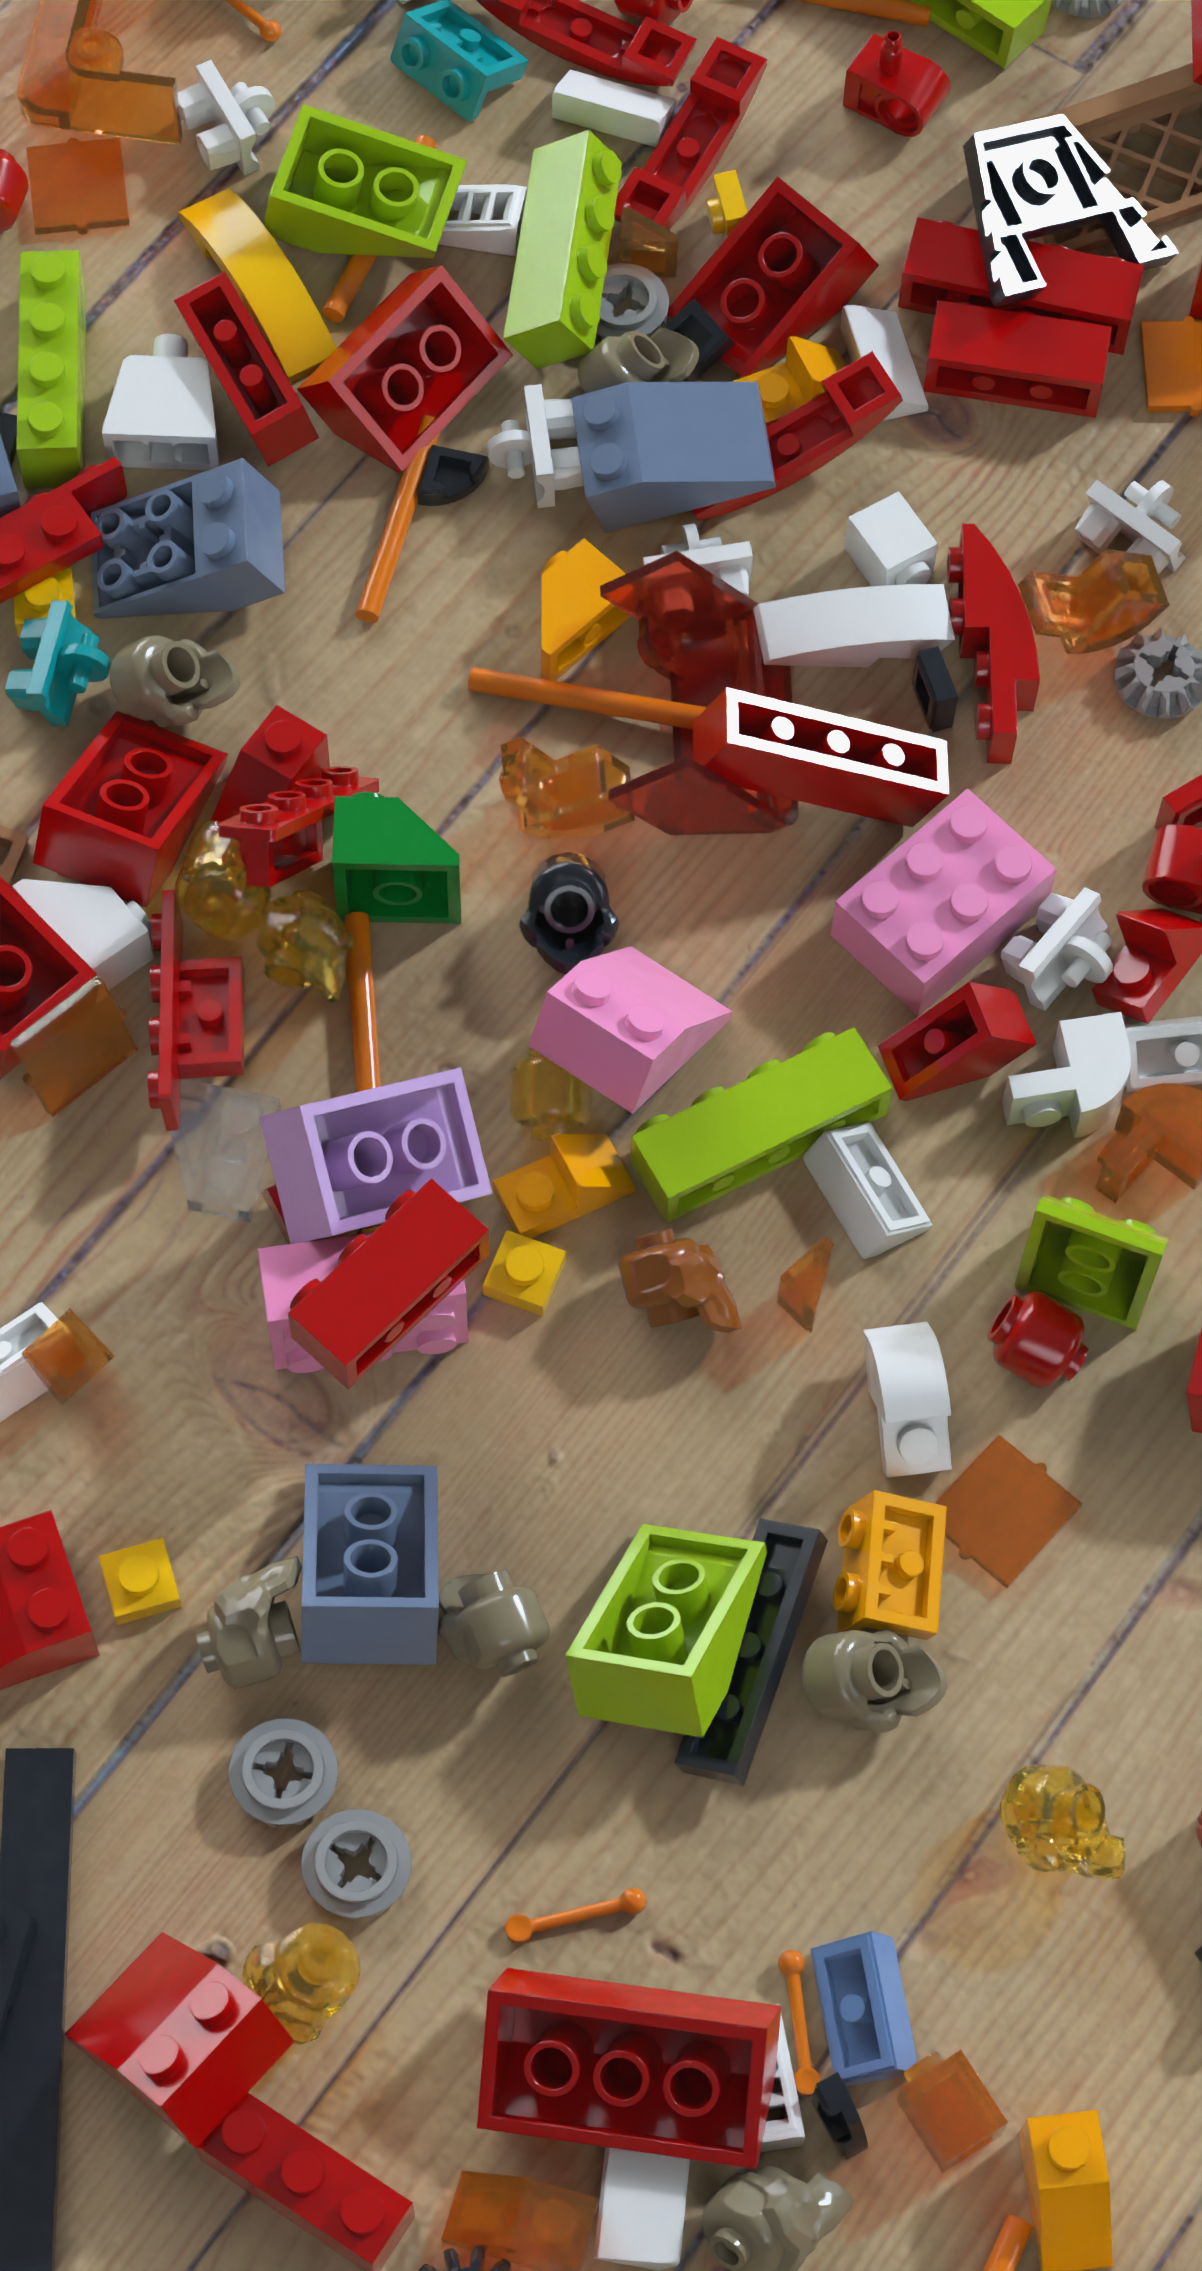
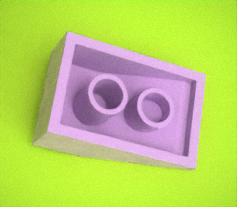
M461 1067L305 1104L259 1117L291 1244L329 1237L383 1223L386 1221L385 1215L389 1207L401 1194L407 1190H413L416 1193L431 1178L457 1202L492 1194Z

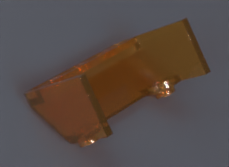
M40 0L17 86L20 111L24 118L32 124L43 127L181 145L183 133L176 78L122 71L124 55L120 41L113 34L96 29L103 0Z

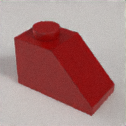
M276 705L241 748L209 823L210 831L219 836L218 824L240 814V807L262 804L268 801V794L289 791L295 788V782L298 780L321 776L322 769L330 767L327 734ZM223 838L240 848L241 840Z
M968 982L878 1045V1048L899 1100L909 1101L989 1077L1037 1044L1014 990Z

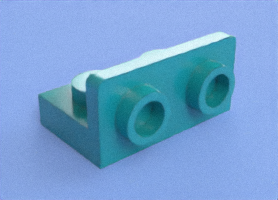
M441 0L405 13L390 56V60L395 66L467 121L478 118L487 92L522 79L529 61L451 0Z

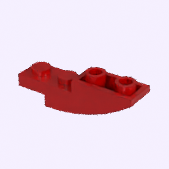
M962 523L959 546L948 547L947 583H958V598H950L949 600L950 618L954 635H959L960 658H974V687H985V703H977L976 740H986L987 763L1011 764L1018 734L1017 711H1034L1040 684L1036 643L1025 604L1009 569L993 545L975 524Z

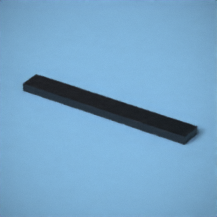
M6 1748L0 1851V1896L30 1914L38 1923L13 2009L9 2008L0 2038V2271H54L76 1776V1752L74 1748Z

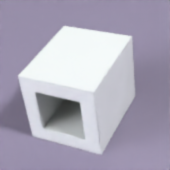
M899 491L848 517L844 550L871 586L926 584L930 577L933 576L938 543Z

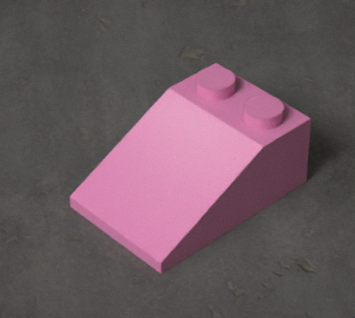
M630 946L580 961L546 993L528 1046L633 1114L730 1021L733 1011Z

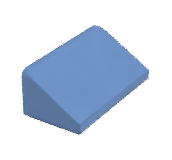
M870 1931L811 1948L833 2073H839L845 2086L918 2073L917 2056L893 1938Z

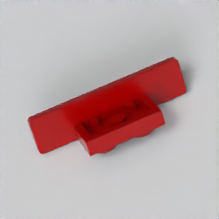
M116 457L100 465H91L84 468L74 479L47 493L43 492L32 496L23 506L0 518V604L104 548L102 534L90 518L91 512L116 504L127 497L123 466Z
M333 766L323 768L321 776L298 780L295 782L294 789L268 794V801L262 804L240 807V814L219 823L218 834L220 838L241 840L240 857L246 866V885L270 888L323 861L322 819L334 814L335 796H352L360 792L377 793L379 792V778L360 777L359 770L355 767Z
M163 890L162 913L151 915L152 944L154 951H161V965L150 966L151 997L153 1003H160V1017L149 1018V1044L152 1056L159 1055L158 1070L148 1071L147 1087L150 1108L161 1109L166 1131L180 1130L181 1079L244 1075L245 970L242 956L183 960V920L176 891Z

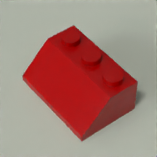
M438 265L409 274L297 390L335 435L399 473L408 467L417 452L424 446L429 445L512 358L513 354L444 267ZM422 417H435L432 420V422L420 434H418Z

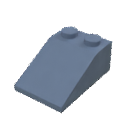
M626 382L571 398L585 498L605 533L776 487L761 393L757 382Z
M305 1464L301 1663L436 1665L439 1616L437 1466Z

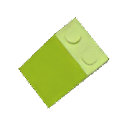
M302 104L269 193L264 225L274 239L315 253L434 258L467 160Z
M1045 1195L1039 1199L1035 1209L1014 1286L1029 1292H1042L1059 1303L1136 1330L1169 1239L1157 1235L1152 1227L1143 1222L1132 1219L1118 1221L1096 1213L1089 1204L1081 1200L1069 1197L1056 1199Z
M642 1524L565 1655L578 1716L703 1738L729 1689L767 1554L765 1542Z

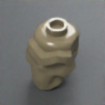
M662 327L650 337L639 331L625 332L621 337L608 336L595 346L578 364V379L582 387L580 395L626 382H681L689 377L698 362V347L687 337Z
M160 635L144 637L121 649L114 656L110 665V685L113 695L120 706L130 715L144 721L153 720L160 727L177 726L196 721L204 709L213 708L233 697L240 687L238 672L227 658L217 650L207 652L198 643L189 639L173 641Z
M298 1556L273 1562L251 1575L241 1576L238 1581L225 1587L216 1595L214 1605L210 1607L207 1613L208 1631L196 1634L200 1654L207 1673L220 1670L224 1681L230 1687L235 1689L243 1688L275 1678L281 1671L282 1658L301 1652L286 1600L274 1603L276 1596L296 1586L302 1570Z
M507 1570L496 1571L490 1574H471L456 1577L447 1582L439 1593V1606L445 1615L438 1622V1633L445 1639L456 1659L479 1669L498 1668L501 1677L519 1673L538 1662L535 1650L547 1641L550 1634L549 1624L536 1594L526 1587H514Z
M882 1629L874 1633L850 1630L824 1635L814 1640L808 1648L802 1665V1686L807 1699L816 1712L837 1721L846 1720L856 1730H872L875 1734L898 1727L902 1716L918 1717L929 1711L941 1701L947 1690L946 1677L936 1660L921 1646L908 1648L907 1643L900 1636L888 1629Z
M764 2166L757 2173H737L728 2179L705 2205L701 2221L704 2235L709 2242V2250L715 2260L723 2267L732 2271H797L804 2263L806 2257L815 2250L818 2242L833 2231L852 2207L853 2199L846 2189L822 2174H816L806 2184L777 2167Z

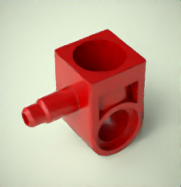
M889 31L885 34L884 38L873 33L846 71L843 106L883 125L896 134L905 137H915L922 132L947 97L951 89L950 80L938 64L929 58L903 48L902 35L899 32Z
M1182 824L1166 825L1158 829L1155 833L1142 885L1143 892L1149 899L1169 908L1202 914V829Z

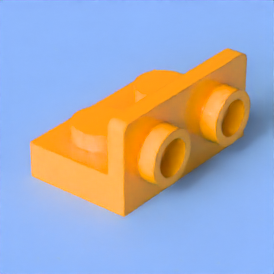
M873 1490L845 1510L838 1527V1543L840 1547L844 1548L842 1573L836 1580L832 1597L833 1607L838 1611V1633L850 1630L859 1631L864 1627L878 1630L888 1629L896 1634L928 1640L938 1634L947 1506Z

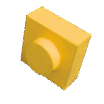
M736 170L714 174L715 198L706 200L713 235L723 233L724 239L727 238L747 214Z
M65 568L13 597L15 627L18 637H20L24 620L46 618L48 616L52 601L68 600L73 606L71 613L77 620L72 568Z
M506 1230L483 1283V1295L544 1316L566 1263V1251Z
M163 1538L99 1556L117 1625L182 1607Z

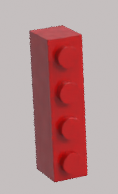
M917 217L902 272L898 307L935 315L937 302L941 300L954 303L970 302L980 307L1007 311L1024 310L1039 316L1065 320L1083 319L1093 324L1111 326L1108 352L1124 355L1144 265L1127 262L1119 257H1103L1075 251L1058 244L1047 245L1026 240L1025 243L1041 273L1046 287L1035 298L994 308L990 298L978 230L957 226L945 220L934 221Z
M727 687L693 721L694 777L912 828L949 795L946 740Z

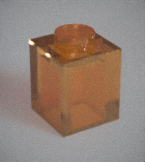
M959 2050L945 2060L936 2051L924 2057L903 2073L908 2083L901 2087L896 2101L942 2173L999 2138L1008 2124L1006 2118L962 2050Z

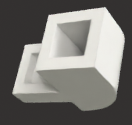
M1121 1012L1059 1021L1052 1047L1057 1069L1008 1076L1002 1099L1006 1124L1025 1123L1029 1127H1043L1059 1121L1064 1116H1069L1074 1138L1091 1134L1104 1126L1114 1115L1120 1104L1131 1067V1050Z
M928 1322L863 1330L868 1392L877 1407L882 1468L886 1477L892 1478L952 1470L947 1416H951L948 1384L941 1350Z

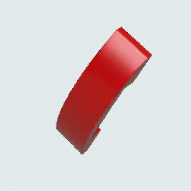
M476 0L499 21L544 50L599 74L637 84L672 87L695 48L697 41L696 38L648 16L645 17L641 26L637 27L579 0Z
M716 37L690 78V93L646 164L642 169L635 167L619 191L614 213L616 221L657 240L672 228L696 198L732 140L766 69V58Z
M873 351L822 380L824 393L766 426L776 483L775 488L691 510L697 521L736 511L789 487L835 459L881 423L903 399Z

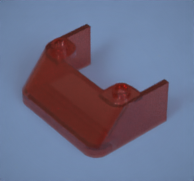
M678 551L672 552L600 586V597L638 620L639 638L637 640L639 655L648 667L670 680L671 701L708 707L727 687L793 703L790 666L764 665L753 611L758 603ZM672 726L674 762L608 789V801L672 836L773 833L793 825L799 816V801L740 788L694 761L693 730Z

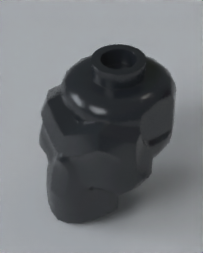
M572 852L552 855L538 865L532 874L528 909L519 923L524 939L532 947L537 948V952L544 961L560 973L567 974L580 961L599 956L603 951V947L607 946L614 939L619 927V920L610 907L605 874L596 862L583 854Z

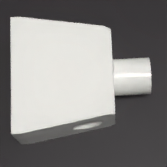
M176 334L159 335L154 339L152 356L130 355L123 359L102 429L106 460L116 457L124 468L208 471L220 466L208 361L201 357H188L189 344L183 337Z

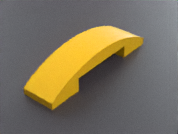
M230 189L179 211V219L206 259L212 257L220 270L226 272L290 384L312 374L332 354L336 346L304 284L262 221Z

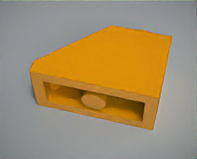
M585 538L568 552L562 550L556 553L547 562L541 574V679L558 680L634 614L635 581Z
M1098 2109L1027 2118L1018 2133L1040 2271H1093L1112 2268L1110 2180Z

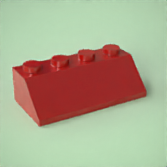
M506 1968L490 1986L487 1994L477 2128L756 2169L776 2074L781 2006Z

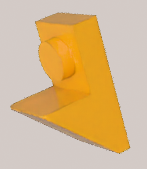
M791 336L788 338L785 363L732 382H757L761 393L765 423L768 426L824 393L821 381L846 367V364L838 350L797 336Z
M557 1133L550 1136L549 1156L492 1180L493 1192L513 1231L528 1238H534L635 1193V1186L608 1135Z

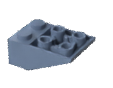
M243 458L91 512V520L102 534L104 548L92 554L93 615L97 618L235 611L285 593L280 491Z

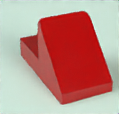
M1163 908L1120 911L1116 914L1126 945L1112 962V973L1103 983H1096L1091 989L1097 1005L1114 1012H1121L1122 1015L1149 1024L1202 954V922Z

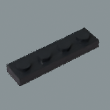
M760 1518L752 1541L765 1542L767 1554L729 1689L704 1737L683 1736L674 1761L683 1773L744 1786L828 1543L827 1538L820 1529Z

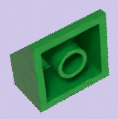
M360 792L352 796H335L332 870L337 921L345 922L344 918L349 913L364 912L369 915L370 922L461 924L460 854L398 797H384L374 792Z

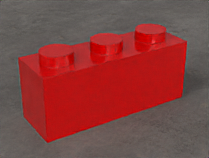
M225 271L174 300L190 332L268 467L319 439L304 406Z
M938 300L923 391L1096 418L1104 382L1112 327L1093 324L1083 319L1065 320L1039 316L1024 310L1007 311L980 307L970 302L954 303Z
M432 1178L416 1193L413 1190H407L401 1194L389 1207L385 1215L386 1221L369 1237L366 1234H361L353 1239L338 1258L339 1265L321 1282L318 1279L309 1281L291 1301V1310L288 1312L291 1338L348 1390L490 1256L489 1229Z
M247 2093L196 2148L202 2162L364 2271H381L415 2219L413 2202L250 2093Z

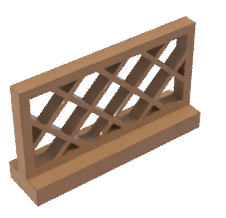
M1193 63L1028 120L1033 121L1063 114L1095 152L1110 158L1107 165L1110 171L1105 175L1107 179H1109L1116 160L1147 172L1140 193L1112 181L1109 182L1124 199L1134 197L1145 211H1148L1141 220L1149 229L1202 210V179L1196 177L1202 164V141L1173 129L1177 117L1197 110L1202 117V85L1193 82ZM1169 120L1167 126L1160 124ZM1140 131L1160 139L1161 141L1154 159L1123 148L1122 145L1126 135ZM1118 139L1116 144L1109 142ZM1166 143L1198 155L1191 174L1159 162ZM1153 175L1184 187L1181 199L1166 204L1146 196ZM1190 191H1194V192L1198 193V194L1189 196ZM1097 223L1082 227L1078 237L1058 243V245L1075 251L1087 252L1112 242L1103 224ZM1089 227L1096 229L1095 231L1087 233ZM1052 234L1035 238L1038 243L1056 244Z

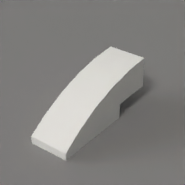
M900 584L832 590L761 603L753 609L764 665L868 668L879 658L916 659L918 651L939 646L940 651H942L955 640L944 584Z

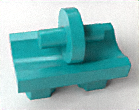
M68 600L52 601L46 618L24 620L19 637L21 649L30 660H35L33 669H14L10 671L5 686L6 695L18 709L40 711L51 726H68L77 693H85L88 682L105 680L108 677L111 665L110 658L104 652L97 649L100 638L89 627L79 623L71 613L73 606Z

